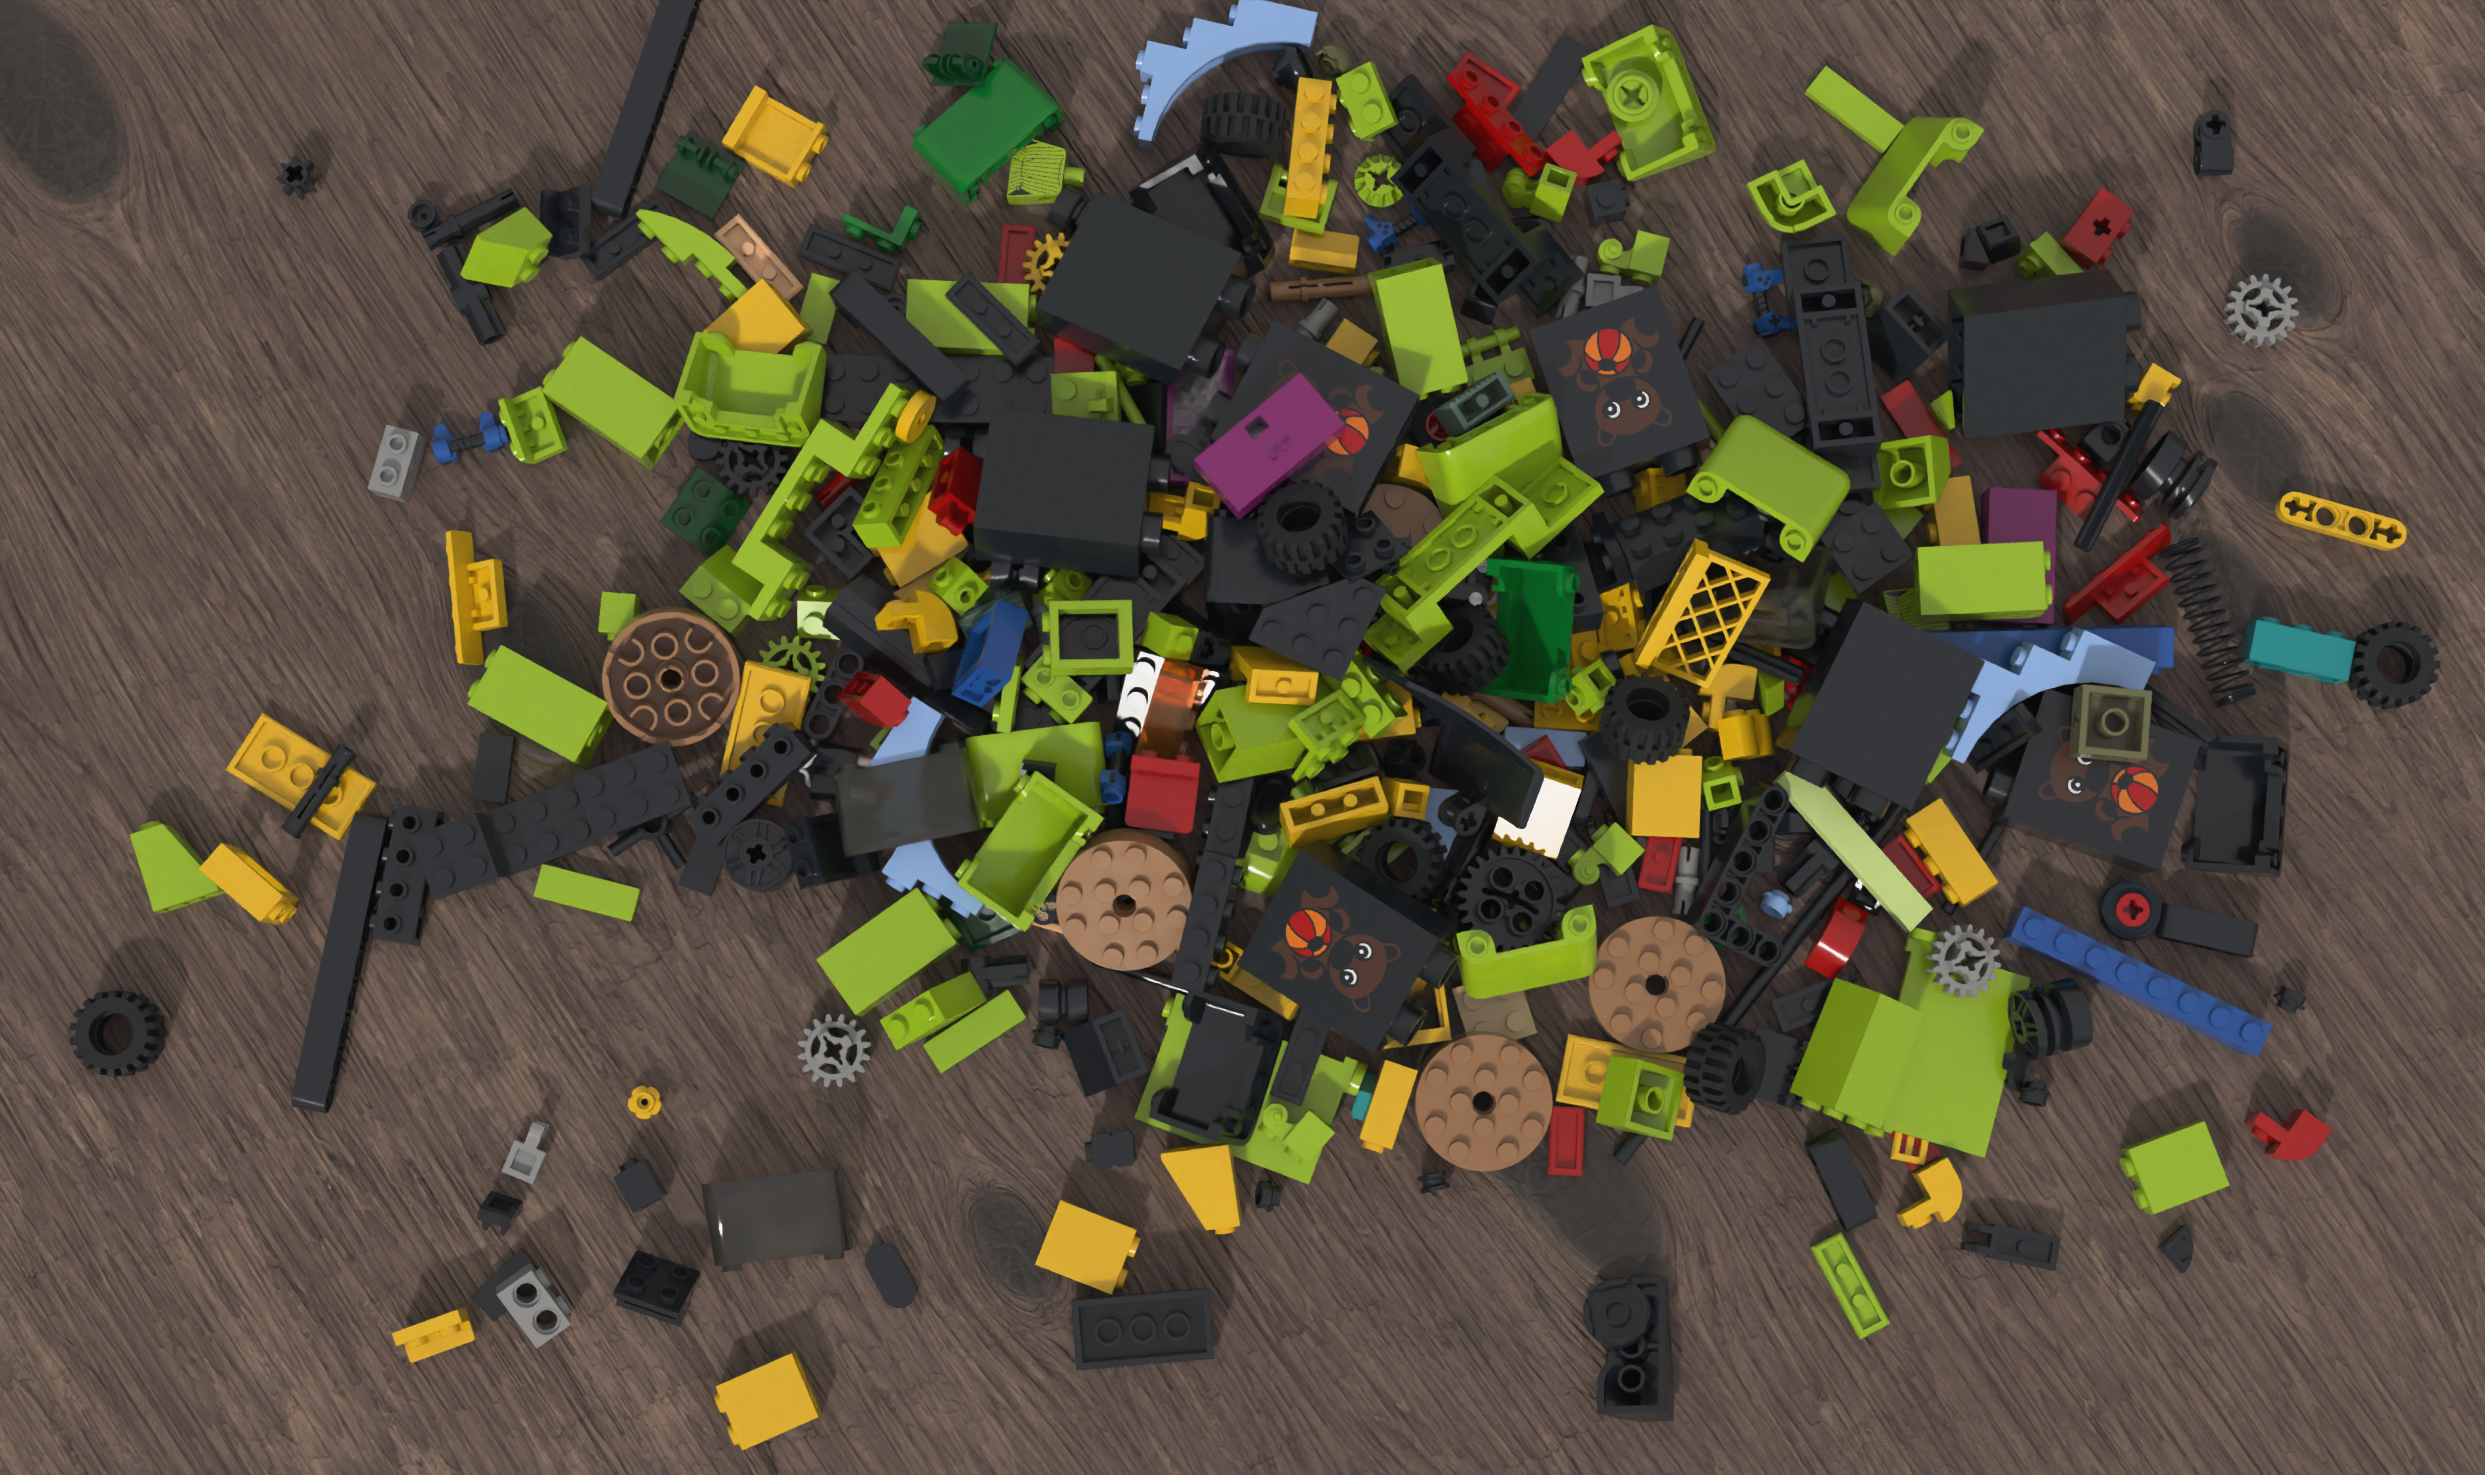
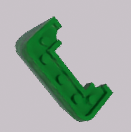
M1000 58L995 61L987 70L989 74L984 77L981 87L974 86L930 125L927 123L923 124L913 134L915 140L912 143V148L915 153L965 208L978 198L975 192L980 188V182L984 187L990 183L989 177L1036 136L1040 139L1044 135L1043 128H1049L1053 133L1065 122L1063 108L1011 59L1004 61Z
M1504 555L1488 558L1486 575L1495 576L1498 581L1497 584H1493L1492 591L1499 592L1497 624L1509 641L1508 645L1511 648V654L1507 656L1509 661L1506 666L1502 667L1503 672L1501 675L1495 677L1492 680L1493 683L1488 687L1487 685L1481 687V691L1478 694L1547 703L1561 702L1565 696L1570 694L1572 689V677L1569 675L1574 601L1575 593L1580 583L1579 574L1575 572L1572 565L1534 558L1529 560L1523 556Z

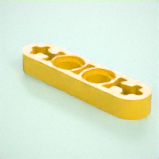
M2290 492L2283 495L2275 505L2276 515L2284 523L2383 551H2390L2400 547L2407 537L2405 526L2396 519L2300 492ZM2294 500L2295 507L2305 510L2309 508L2310 504H2312V507L2308 513L2298 511L2291 516L2289 515L2290 509L2285 507V504ZM2326 508L2332 513L2333 521L2329 526H2323L2317 521L2316 513L2318 509ZM2352 517H2358L2364 521L2365 530L2363 534L2356 535L2350 531L2349 521ZM2390 527L2392 528V534L2396 535V539L2391 540L2389 543L2386 542L2387 536L2376 533L2372 535V539L2369 538L2374 529L2385 531Z

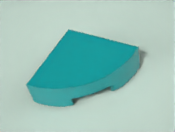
M1368 1072L1367 1075H1364L1351 1111V1117L1363 1121L1376 1084V1075Z

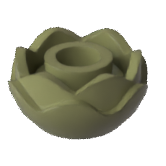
M1329 43L1320 46L1315 51L1314 67L1322 73L1325 80L1336 82V78L1351 71V57L1344 47Z
M1861 279L1858 282L1861 283L1865 319L1867 321L1872 319L1883 308L1884 294L1881 287L1875 281Z

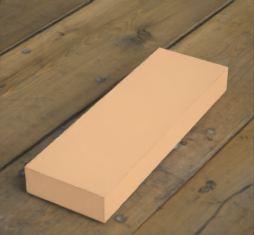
M739 213L714 234L717 241L736 258L737 263L755 283L762 278L772 281L789 303L805 290L804 286Z

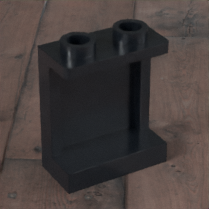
M863 805L852 806L840 812L813 817L804 815L782 824L800 890L856 879L881 870Z

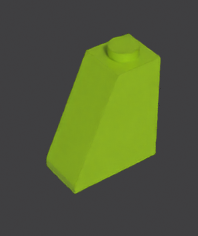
M152 821L140 825L139 832L130 834L153 912L166 913L226 893L199 870L204 861L172 826L160 824L159 821Z

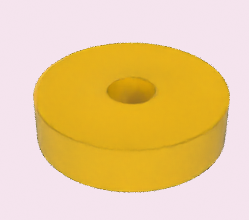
M921 389L912 396L898 420L895 430L896 437L910 444L920 436L934 411L936 397Z

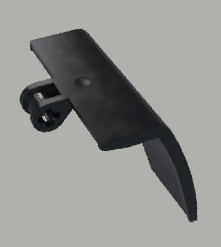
M1365 655L1363 658L1364 663L1408 691L1442 723L1441 731L1433 749L1429 773L1459 792L1446 798L1439 806L1438 818L1440 822L1448 827H1453L1455 832L1462 836H1470L1479 829L1488 809L1516 828L1524 830L1544 782L1542 770L1503 736L1473 715L1398 670ZM1447 811L1452 812L1454 815H1449ZM1468 816L1469 818H1471L1472 822L1467 820L1465 817Z

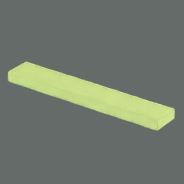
M1784 771L1773 782V784L1781 786L1787 791L1789 802L1905 932H1911L1933 909L1825 786L1822 789L1787 771Z

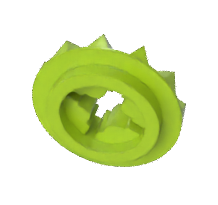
M1626 70L1614 76L1605 93L1607 107L1614 114L1615 118L1624 120L1626 123L1642 122L1653 114L1659 101V91L1656 83L1648 74L1639 70ZM1641 87L1637 96L1640 104L1632 102L1626 107L1623 106L1627 97L1623 92L1626 90L1631 93L1633 90Z
M1379 154L1367 157L1358 166L1354 178L1355 189L1359 197L1367 204L1374 207H1387L1395 204L1402 198V192L1390 179L1402 166L1395 157ZM1387 169L1386 180L1390 185L1382 184L1380 188H1377L1376 192L1373 191L1375 189V179L1372 175L1380 176Z

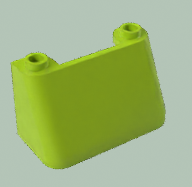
M1652 24L1581 58L1585 67L1582 69L1585 82L1589 87L1594 86L1598 91H1602L1606 104L1605 93L1614 76L1622 71H1642L1648 74L1657 85L1659 91L1658 105L1653 114L1642 122L1626 123L1624 120L1615 118L1608 108L1616 131L1622 139L1621 144L1624 150L1620 152L1617 166L1623 178L1635 182L1702 158L1716 151L1713 135L1678 44L1670 31ZM1638 87L1631 93L1626 90L1623 92L1627 96L1623 106L1626 107L1632 102L1640 104L1637 96L1641 87Z
M1912 118L1905 125L1846 211L1849 225L1895 256L1921 220L1919 206L1908 198L1906 194L1927 164L1930 163L1937 167L1945 160H1954L1959 164L1977 142L1984 129L1967 118Z
M696 332L673 401L688 427L699 435L710 438L803 448L820 420L827 354L822 345L812 341L797 344L794 347L793 355L737 350L728 340V337L721 332Z
M1527 392L1514 399L1516 405L1508 406V412L1459 437L1450 436L1446 438V442L1438 445L1436 449H1434L1432 443H1428L1415 450L1443 519H1446L1494 474L1520 492L1560 455L1565 458L1557 407L1551 394Z
M1741 415L1736 417L1726 429L1694 476L1686 492L1705 503L1719 501L1727 489L1741 496L1786 524L1780 535V544L1785 552L1803 563L1829 526L1849 493L1851 484L1848 475L1840 468L1750 415Z
M1085 722L1013 731L1010 734L981 735L965 739L977 823H984L985 829L995 828L1018 793L1013 789L1020 780L1023 759L1057 763L1056 785L1099 815L1105 814V808L1111 807V804L1102 802L1099 777L1101 770H1107L1103 732L1100 722Z
M1034 771L1031 776L1024 773L1013 789L1018 793L986 841L972 861L965 858L954 874L959 878L956 883L958 887L1021 932H1026L1035 919V910L1042 907L1043 901L1079 849L1086 843L1085 837L1088 838L1092 832H1095L1104 819L1101 815L1037 771Z
M1593 905L1569 910L1562 919L1561 929L1556 931L1557 941L1496 953L1492 937L1482 930L1456 933L1453 937L1455 951L1460 954L1458 966L1465 992L1475 999H1485L1591 975L1597 966L1596 919Z

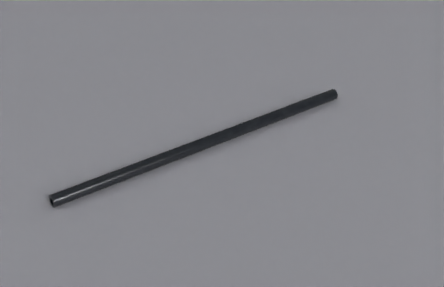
M1896 803L1890 805L1884 817L1875 823L1867 835L1879 847L1908 809ZM1845 863L1782 940L1784 953L1779 963L1769 967L1762 965L1718 1022L1736 1027L1855 877ZM1630 1132L1612 1156L1623 1165H1626L1648 1136Z

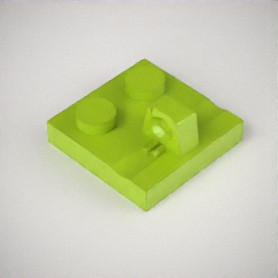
M1119 371L1051 374L1052 414L1122 422Z

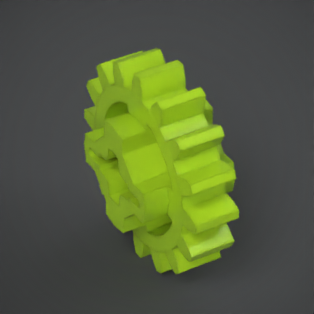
M781 636V645L777 646L771 640L768 642L771 648L768 653L763 650L759 651V654L764 658L763 662L759 663L789 670L791 665H793V668L798 673L812 676L813 680L809 695L812 692L817 694L819 690L817 684L822 683L825 678L820 675V671L826 670L827 665L817 662L823 655L820 651L811 653L813 644L810 641L801 646V638L799 636H795L792 643H789L786 636ZM786 652L784 658L778 662L773 661L777 655ZM802 654L809 659L812 670L802 666ZM810 696L807 702L809 705L812 703Z

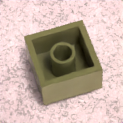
M2086 684L2075 688L2069 757L2139 763L2147 760L2152 691Z

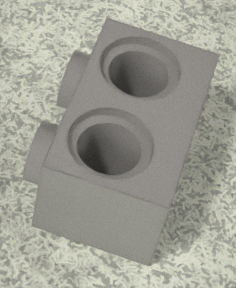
M386 424L367 489L377 496L409 504L428 440L417 432Z
M530 1262L497 1285L496 1295L537 1349L571 1325L569 1313L572 1312V1308L561 1294L556 1297L549 1288L552 1285V1281L541 1267L536 1270ZM524 1283H530L536 1287V1291L531 1296L524 1297L517 1292V1288ZM544 1310H550L556 1314V1318L550 1323H541L537 1316Z

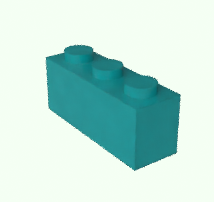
M2264 616L2247 624L2241 658L2245 660L2242 664L2337 685L2349 680L2356 642L2346 640L2345 634L2334 631H2326L2325 635L2312 632L2313 627L2308 625L2292 624V627L2279 625V619Z

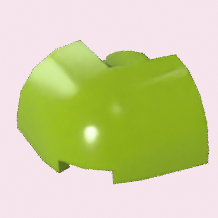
M1804 159L1782 170L1777 171L1776 169L1746 184V189L1760 216L1772 229L1784 233H1796L1807 230L1836 215L1822 185L1817 186Z
M1282 828L1272 835H1261L1253 832L1242 867H1245V875L1240 888L1267 897H1274L1300 849L1309 845L1290 850Z

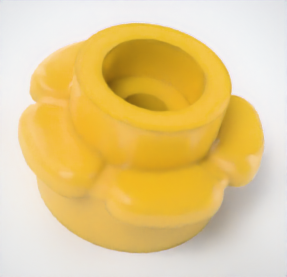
M638 1086L632 1091V1097L628 1099L629 1110L635 1112L636 1117L640 1119H649L651 1115H656L662 1106L660 1093L654 1087ZM643 1099L648 1100V1104L645 1106L642 1104Z

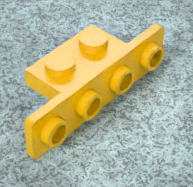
M449 530L446 531V552L448 555L449 585L451 588L457 662L459 664L481 665L484 664L481 631L508 626L502 560L490 559L475 562L472 533Z

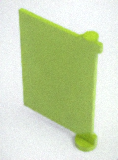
M1914 928L1908 933L1904 951L1910 952L1897 1001L1927 1015L1881 1129L1867 1124L1863 1133L1883 1138L1885 1132L1892 1133V1131L1985 1158L2007 1070L2002 1068L2003 1056L2005 1052L2012 1054L2015 1043L2008 1018V998L2012 992L2029 988L2031 978L2000 968H1993L1992 973L1996 975L1997 980H1987L1986 983L1989 990H1978L1977 997L1965 995L1964 998H1955L1954 992L1952 994L1942 993L1944 984L1934 985L1932 983L1937 975L1936 973L1927 972V968L1933 966V961L1926 958L1927 954H1934L1935 951L1929 945L1930 942H1940L1941 940L1937 933ZM1965 958L1961 960V962L1956 963L1955 965H1962V963L1966 962V960L1968 959ZM1949 972L1950 977L1956 981L1955 975Z
M1177 993L1175 999L1168 997L1163 1009L1162 1016L1168 1018L1165 1024L1168 1025V1029L1134 1119L1200 1144L1212 1143L1215 1141L1149 1118L1153 1095L1163 1087L1173 1086L1192 1026V1022L1185 1019L1184 1012L1182 1011V1002L1185 995ZM1283 1040L1252 1138L1245 1146L1232 1145V1152L1234 1157L1309 1185L1322 1149L1309 1164L1305 1160H1302L1300 1164L1297 1163L1284 1151L1287 1145L1277 1137L1272 1141L1258 1129L1263 1121V1112L1271 1103H1282L1289 1112L1288 1122L1296 1123L1300 1121L1306 1112L1311 1109L1331 1126L1343 1092L1357 1096L1368 1064L1347 1056L1344 1062L1320 1054L1302 1106H1298L1269 1095L1288 1045V1041Z

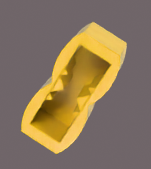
M1759 709L1724 712V719L1716 720L1723 761L1751 760L1776 755L1769 716L1765 714L1760 715Z

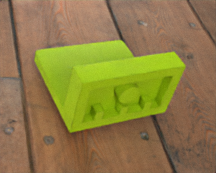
M2047 231L2036 241L2031 242L2015 259L2019 264L2017 266L2019 272L2026 279L2084 272Z
M1341 688L1294 716L1288 723L1290 729L1309 750L1291 776L1295 782L1305 776L1309 779L1315 777L1324 769V764L1329 761L1333 764L1339 762L1348 754L1349 750L1347 747L1361 735L1359 729L1366 721V718Z

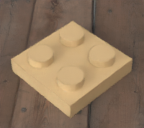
M1463 985L1451 989L1465 1032H1497L1515 1040L1537 1033L1524 990L1485 999H1475L1465 992Z

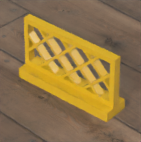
M1695 538L1634 648L1635 664L1645 669H1648L1650 665L1709 689L1771 580L1770 575L1708 549V543ZM1711 562L1724 566L1728 575L1709 581L1706 571ZM1746 577L1759 581L1754 590L1741 594L1735 582ZM1731 582L1735 596L1717 601L1712 588ZM1708 590L1712 603L1693 608L1690 600L1693 594ZM1738 603L1741 609L1739 617L1724 622L1720 608ZM1715 610L1720 623L1701 629L1697 616ZM1692 618L1696 631L1678 636L1675 629L1677 623ZM1723 630L1726 638L1723 645L1709 649L1704 636ZM1700 638L1704 651L1686 656L1681 643ZM1677 645L1681 658L1672 661L1659 658L1663 649ZM1705 658L1708 659L1710 668L1705 676L1691 670L1689 663Z

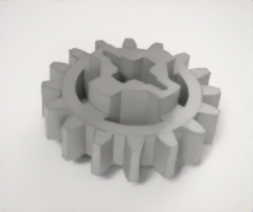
M2268 274L2262 275L2259 281H2257L2254 275H2251L2246 279V283L2240 281L2234 286L2236 291H2231L2227 294L2226 297L2232 303L2226 304L2223 307V311L2229 312L2231 316L2224 320V323H2233L2235 328L2230 334L2233 336L2241 333L2243 335L2241 338L2242 344L2252 339L2254 348L2261 346L2263 341L2270 347L2276 343V339L2282 341L2286 338V331H2291L2295 328L2296 325L2290 319L2297 317L2299 311L2291 309V306L2298 300L2297 298H2288L2287 294L2292 288L2288 286L2281 289L2279 287L2281 283L2280 278L2270 283ZM2255 291L2252 295V300L2242 301L2248 292ZM2261 311H2262V312H2266V315H2265V316H2261V315H2262ZM2280 321L2275 329L2267 331V328L2270 327V322Z
M1963 924L1961 928L1959 925L1949 926V932H1938L1940 942H1930L1929 945L1935 951L1934 954L1926 955L1927 959L1933 961V966L1927 968V972L1936 973L1937 976L1932 982L1934 985L1944 984L1942 993L1952 994L1954 992L1955 998H1964L1965 995L1977 997L1978 990H1989L1986 983L1987 980H1997L1992 970L1993 968H2001L2000 963L1994 962V956L2000 954V950H1991L1990 946L1993 944L1994 938H1983L1985 932L1983 928H1975L1973 930L1971 924ZM1971 942H1973L1979 950L1972 947ZM1965 957H1972L1971 959L1966 960V962L1962 963V965H1955L1956 963L1961 962V960L1965 959ZM1949 972L1955 975L1956 981L1950 977Z
M826 1014V1023L822 1024L818 1019H814L815 1029L813 1031L807 1028L803 1030L808 1039L807 1041H798V1045L805 1048V1053L799 1054L798 1059L807 1060L808 1064L803 1067V1072L811 1070L815 1072L812 1076L813 1082H817L823 1077L824 1087H830L833 1080H836L838 1087H844V1078H848L854 1083L857 1081L854 1074L856 1071L862 1073L867 1071L861 1064L863 1060L868 1061L872 1059L870 1055L865 1054V1049L871 1047L872 1042H863L862 1037L867 1034V1030L857 1031L855 1029L858 1024L856 1019L846 1024L845 1015L840 1014L837 1022H834L832 1015ZM842 1028L848 1031L849 1034L839 1038L835 1037L829 1029ZM818 1037L821 1042L819 1053L813 1057V1045ZM829 1041L834 1045H842L843 1048L839 1051L841 1060L833 1056L828 1057L827 1053L831 1050ZM857 1044V1056L852 1065L849 1060L850 1051ZM833 1064L836 1065L841 1073H827L821 1067Z

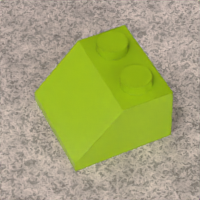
M524 207L476 236L460 275L464 279L509 288L516 286L522 281L528 283L538 275L540 271L538 266L549 252L547 247L553 235Z
M1927 435L1883 442L1877 453L1882 487L1879 491H1873V501L1877 502L1883 511L1939 503L1951 473L1948 438Z
M726 544L698 567L679 592L733 637L737 638L753 619L747 612L764 584L731 563L737 552Z
M1610 1056L1596 1123L1619 1130L1672 1141L1684 1085V1073L1640 1059Z

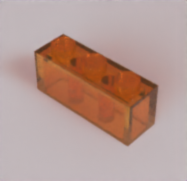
M1165 657L1134 755L1140 756V750L1161 753L1160 759L1174 760V755H1185L1189 741L1183 739L1185 730L1192 731L1198 714L1197 711L1192 710L1195 700L1202 701L1207 682L1201 681L1205 668Z

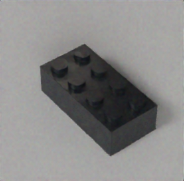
M1729 489L1726 490L1719 501L1714 503H1705L1687 493L1610 524L1622 549L1628 571L1639 594L1671 582L1695 538L1708 543V549L1729 558L1767 544L1761 520L1755 506Z
M1209 1287L1075 1298L1071 1300L1076 1371L1214 1359Z

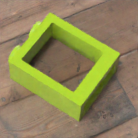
M1132 600L1049 601L1048 611H1042V632H1049V645H1043V665H1049L1050 676L1132 674L1134 668ZM1116 613L1118 659L1060 660L1058 614Z

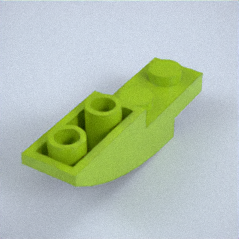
M640 209L636 213L641 221L637 225L639 229L650 240L656 236L664 244L660 250L674 264L680 260L686 266L695 257L697 259L694 263L695 267L707 279L713 275L721 283L717 289L731 303L735 299L738 300L748 291L729 271L737 264L736 258L710 236L688 223L659 212Z

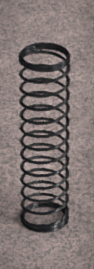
M2193 537L2160 549L2158 553L2162 559L2184 555L2168 563L2164 567L2166 571L2189 567L2169 579L2170 583L2194 579L2177 588L2173 592L2174 595L2200 591L2182 600L2177 606L2183 608L2205 603L2184 614L2182 619L2190 620L2211 615L2189 626L2186 630L2188 632H2196L2214 628L2193 639L2191 643L2194 645L2220 640L2198 651L2196 656L2203 657L2225 652L2203 663L2200 668L2210 669L2231 664L2207 676L2205 680L2209 682L2237 676L2212 688L2210 693L2217 694L2242 688L2214 702L2215 707L2219 708L2254 696L2257 692L2255 688L2250 689L2254 683L2217 690L2248 675L2250 671L2245 670L2214 677L2244 662V658L2208 665L2239 650L2240 646L2203 653L2232 639L2236 634L2230 633L2198 641L2230 625L2231 622L2224 621L2194 628L2225 613L2226 609L2189 616L2222 598L2217 596L2184 604L2217 586V584H2211L2179 592L2211 576L2213 573L2210 571L2175 579L2208 561L2203 559L2170 567L2203 550V547L2182 551L2200 543L2199 537Z

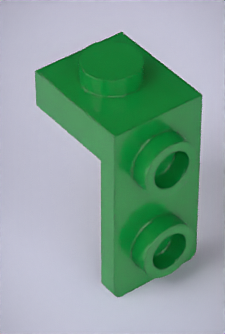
M907 205L892 235L846 213H843L841 217L843 225L847 227L845 231L860 240H863L865 236L877 241L875 245L878 248L891 254L895 250L904 254L910 240L915 241L919 236L923 223L919 222L921 218L918 210Z

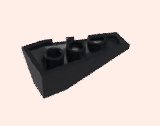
M1632 1277L1631 1283L1637 1285L1648 1297L1652 1307V1321L1647 1333L1637 1343L1626 1348L1608 1347L1609 1353L1604 1368H1601L1597 1380V1414L1638 1422L1674 1421V1378L1667 1277Z

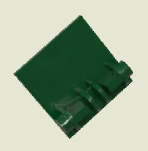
M948 22L940 55L929 54L922 62L923 68L933 75L931 85L981 87L999 24Z
M688 131L685 137L681 135L677 139L675 147L678 149L655 188L713 220L746 163Z
M697 467L660 520V523L711 557L723 548L752 504Z

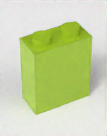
M969 971L927 990L881 1019L880 1022L897 1051L941 1030L987 1001Z
M2194 1121L2120 1149L2123 1155L2120 1158L2122 1170L2127 1177L2132 1178L2135 1190L2132 1191L2135 1203L2140 1210L2144 1209V1212L2147 1214L2159 1213L2230 1186L2205 1121Z

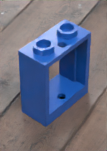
M998 599L969 628L952 695L982 708L1011 681L1028 612L1017 608L1011 602Z

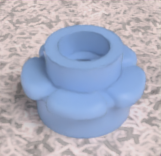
M1774 889L1772 892L1766 891L1762 894L1763 900L1760 908L1768 916L1782 920L1787 912H1792L1793 908L1789 904L1790 898L1784 892Z

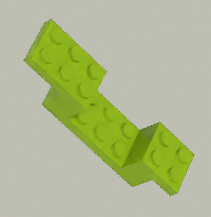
M890 383L859 434H856L840 422L826 419L819 420L731 562L764 584L748 610V615L757 621H774L778 618H783L792 606L790 599L796 589H802L808 581L810 573L807 571L812 564L779 543L780 540H785L790 535L795 526V523L792 522L798 511L802 512L809 505L812 499L811 490L816 482L821 483L830 470V466L847 477L866 479L867 475L871 477L876 472L881 463L879 456L885 447L889 448L897 438L895 430L898 420L905 406L916 393L915 391L906 386Z
M1561 455L1520 492L1494 474L1414 546L1408 554L1400 559L1399 565L1401 569L1396 575L1383 574L1375 582L1387 589L1380 602L1386 613L1366 630L1363 637L1365 642L1404 674L1453 629V626L1438 606V601L1504 542L1530 560L1604 493L1600 483Z

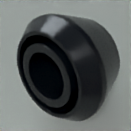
M1287 46L1274 60L1275 67L1272 68V74L1280 87L1285 85L1287 89H1297L1299 77L1314 78L1306 56L1297 46Z

